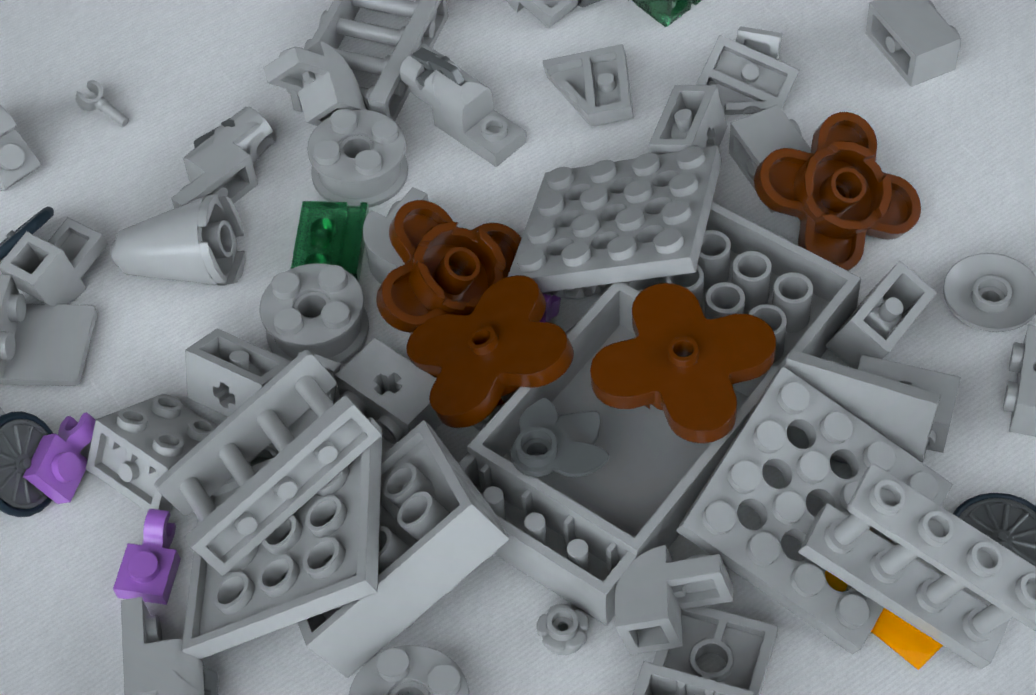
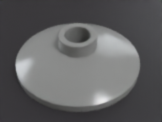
M996 253L975 254L958 261L946 275L943 294L948 308L959 320L973 328L988 332L1011 331L1026 325L1036 315V276L1026 265L1014 258Z

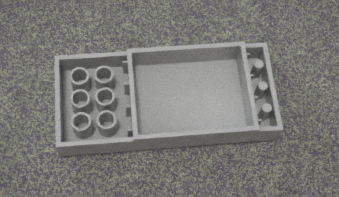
M712 201L696 272L613 283L567 334L574 350L573 361L568 370L560 378L548 385L535 388L520 387L467 446L468 452L458 464L493 509L509 537V540L497 550L495 555L607 626L615 616V590L618 580L632 561L644 552L666 545L668 549L680 535L676 531L776 372L782 366L785 367L791 350L819 358L822 357L828 349L825 345L857 308L861 278ZM660 283H672L683 286L696 296L705 318L715 319L732 314H749L764 320L775 334V359L771 368L756 379L733 384L737 397L736 422L732 430L717 441L694 443L684 440L671 430L664 411L657 409L653 405L650 406V409L646 406L634 409H617L601 402L592 390L590 368L595 355L607 345L636 338L632 326V305L636 296L647 287ZM542 398H547L552 402L558 412V416L577 412H599L600 431L594 445L601 447L609 454L608 462L596 472L581 477H568L556 472L541 477H533L521 473L515 468L511 457L512 445L521 433L519 423L521 414L531 404ZM536 453V454H533L532 456H539V455H543V454H541V453Z

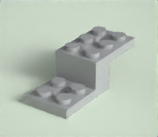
M707 606L681 610L683 647L656 651L653 663L643 661L633 695H760L777 638L778 626ZM713 653L721 656L725 660L726 666L719 672L708 673L701 670L696 661L704 654Z

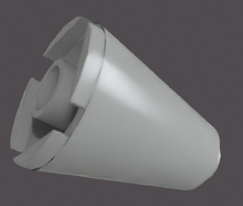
M208 194L120 230L116 240L111 245V255L115 265L120 267L126 275L225 286L237 283L243 274L245 250L237 251L236 239L238 236H244L243 226L238 211L229 197L226 195Z

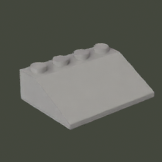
M425 420L419 423L382 456L378 592L298 622L306 646L346 678H349L361 666L373 658L404 629L413 625L418 617L444 595L450 593L460 581L485 560L491 558L509 540L493 509Z

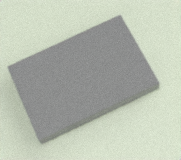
M791 350L787 357L785 368L923 463L941 394ZM788 427L787 437L789 441L797 448L807 449L809 441L806 433L798 427ZM831 456L830 458L832 460L848 464V462L845 459L839 456Z

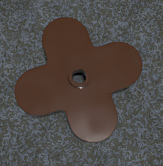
M850 112L835 113L818 126L813 135L810 153L792 148L775 150L758 165L754 175L756 193L768 208L799 218L798 246L847 271L856 266L860 261L864 251L866 235L887 240L896 239L912 229L918 222L921 214L920 199L914 187L899 176L882 172L880 166L875 162L877 138L874 130L865 119Z
M414 200L404 204L390 224L389 237L392 246L405 264L392 270L378 289L376 302L381 316L392 327L403 332L413 333L426 320L438 315H470L483 293L497 281L508 277L522 239L520 235L512 228L500 223H486L472 230L457 227L458 222H453L444 209L429 201Z
M523 275L503 278L491 285L483 293L470 315H438L426 320L424 324L418 326L410 335L406 346L407 354L416 367L437 378L431 388L429 400L438 418L446 426L452 428L473 426L488 417L496 406L504 404L501 399L502 396L512 393L519 387L535 388L548 385L560 378L570 367L574 357L573 347L560 326L553 323L540 322L546 309V300L538 284L532 278Z
M672 283L655 284L641 291L633 302L632 326L636 338L607 345L593 358L590 368L591 386L596 397L610 407L634 409L646 406L650 409V406L653 405L657 409L664 411L671 430L682 439L694 443L714 442L726 436L736 422L737 397L733 384L756 379L771 368L775 359L776 337L772 328L764 320L756 316L732 314L720 318L707 319L704 317L696 296L690 290Z

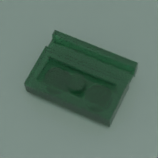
M303 201L291 269L314 263L338 265L352 274L359 282L365 247L363 225L369 214L368 203L361 202L360 207L348 206L347 202Z

